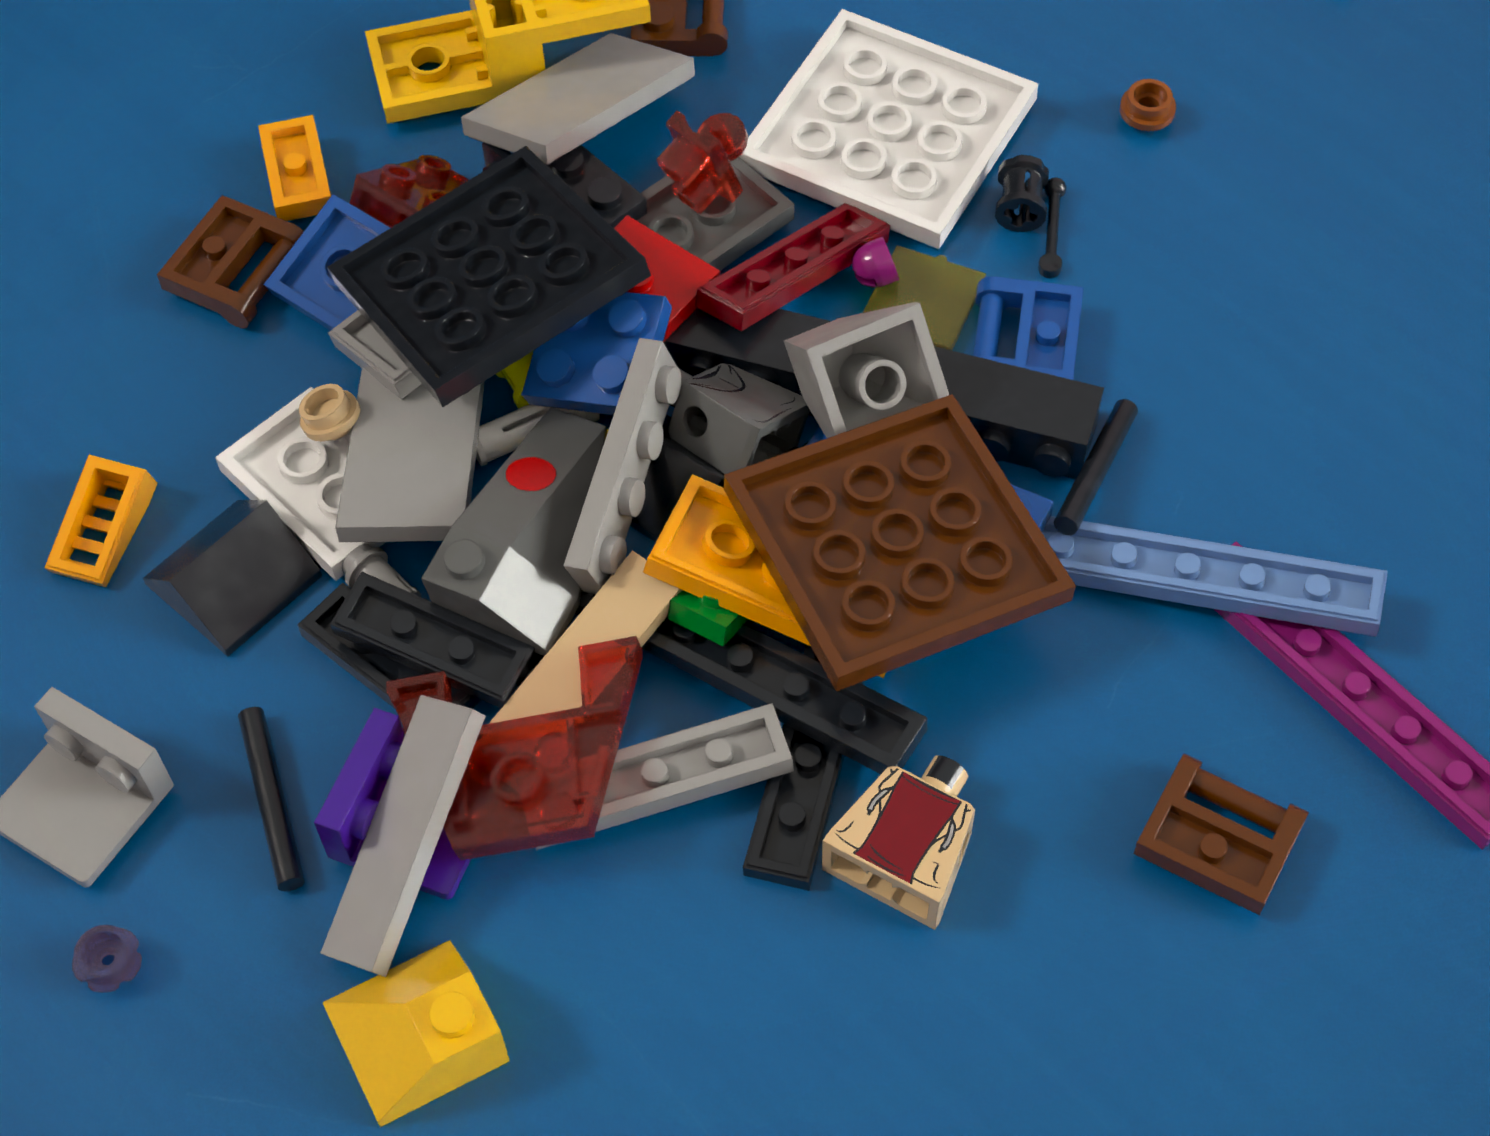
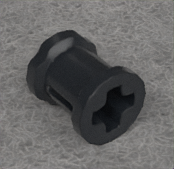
M1017 155L1004 160L999 166L998 182L1003 186L1002 197L996 203L995 218L1005 229L1014 232L1033 231L1041 227L1046 221L1047 206L1044 200H1042V190L1048 184L1049 169L1043 164L1041 159L1031 155ZM1025 172H1029L1030 178L1025 181ZM1019 207V215H1016L1014 209Z

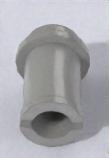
M363 544L352 550L343 561L342 571L345 574V582L350 588L353 587L363 571L421 597V593L387 563L388 555L382 548H372L369 544Z

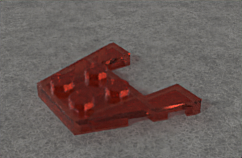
M637 636L578 646L582 695L581 707L482 725L443 826L451 847L460 860L594 837L643 659L642 647ZM444 671L386 682L387 693L401 720L404 734L407 732L421 695L452 703L451 683Z

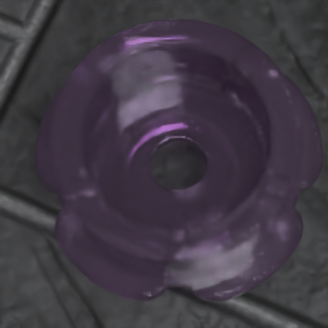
M99 925L89 929L79 938L75 945L72 961L75 977L80 982H87L89 989L94 992L109 993L117 990L120 983L133 980L140 970L142 956L137 952L139 947L138 939L132 932L113 925ZM107 955L114 956V961L111 964H102L104 957Z

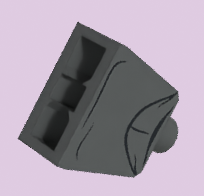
M722 363L695 376L680 369L681 389L676 402L669 404L674 407V411L667 430L672 440L722 473L727 474L787 453L793 447L798 446L810 413V409L801 395L731 364Z

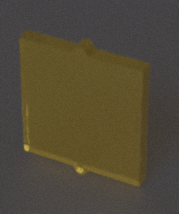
M897 245L891 257L899 280L883 287H876L863 313L918 302L921 305L933 345L952 351L975 304L977 284L986 277V273L948 262L947 257L944 255L933 257Z

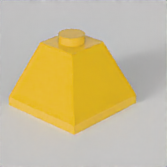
M450 940L389 969L386 977L377 975L322 1002L380 1127L510 1062L501 1030L470 969Z

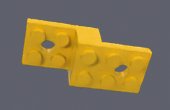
M469 0L471 7L469 11L365 31L386 122L390 124L483 105L545 70L542 44L651 22L648 0ZM429 62L440 64L438 68L424 71L418 69L419 66Z

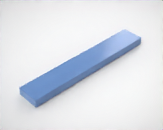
M1056 516L1050 517L1042 532L1077 586L1376 637L1378 634L1388 573L1386 570L1082 521L1074 535H1064L1054 527Z

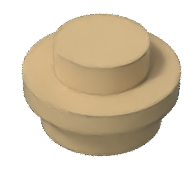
M321 385L311 390L302 399L299 405L300 426L305 435L314 441L340 439L348 434L360 415V405L351 392L343 390L339 385Z

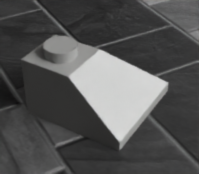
M918 302L838 318L784 340L802 397L826 438L949 395L921 305Z

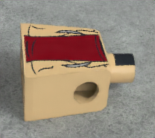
M940 755L932 759L921 778L898 766L886 768L825 836L822 846V870L936 930L972 833L975 808L970 803L957 797L968 779L967 771L956 761Z

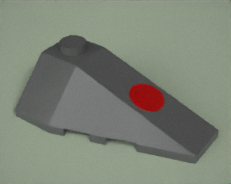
M550 407L450 528L421 578L431 602L534 647L537 654L545 656L566 631L580 605L582 589L563 565L607 436L606 426Z

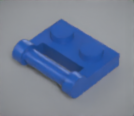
M997 276L981 279L977 284L975 302L980 309L973 356L1073 380L1084 287ZM1008 307L1021 308L1015 359L997 357L1003 311Z

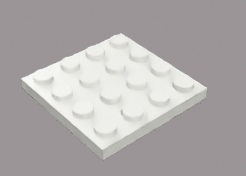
M842 9L740 148L738 157L767 180L836 208L844 203L855 206L887 222V224L891 225L890 230L940 249L1036 101L1039 84Z

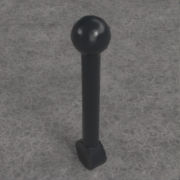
M1058 177L1050 178L1044 188L1045 194L1049 197L1045 254L1039 260L1038 270L1045 278L1057 277L1062 269V259L1057 255L1060 198L1064 196L1067 188L1065 182Z

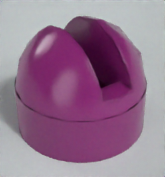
M883 237L867 242L857 249L852 258V269L855 272L856 279L862 285L876 288L899 280L896 267Z

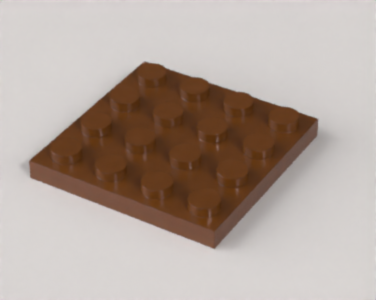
M953 394L724 474V491L836 692L1065 604L1073 599L1076 585Z

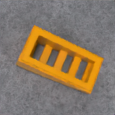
M89 454L44 568L51 573L107 587L151 502L157 486L156 480L146 469ZM107 488L123 491L121 499L117 500L104 496ZM97 508L115 512L112 521L94 517L93 514ZM88 528L107 533L104 543L83 538L82 535L85 529ZM75 549L99 555L95 566L71 560L70 557Z

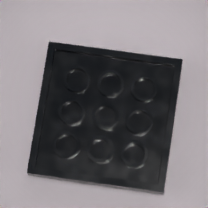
M527 146L504 158L327 267L337 287L442 407L470 392L482 382L512 363L519 361L531 351L566 329L571 328L580 320L651 276L645 257Z

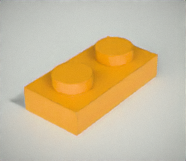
M308 115L259 125L258 129L276 216L285 221L317 215L331 197L314 116Z

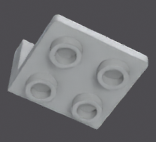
M51 687L34 706L48 730L44 735V739L48 744L0 797V835L82 887H89L174 787V784L154 747L54 687Z

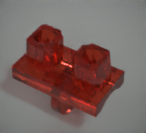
M676 111L666 122L674 140L656 159L661 170L675 181L671 187L675 196L698 214H701L718 194L733 203L744 191L730 163L738 158L747 147L748 134L744 123L737 116L730 113H718L706 119L696 133L692 131L685 115Z

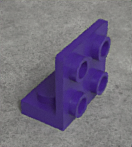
M377 708L373 709L314 821L327 857L352 867L356 863L405 737L398 715ZM466 767L419 889L420 891L446 900L454 896L504 792L503 782L500 778Z

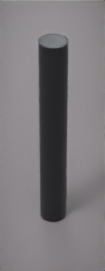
M1120 399L1115 403L1054 520V527L1061 534L1074 535L1078 531L1138 414V408L1132 401Z
M249 707L239 712L238 720L276 883L280 891H293L302 887L305 883L264 710L260 707Z

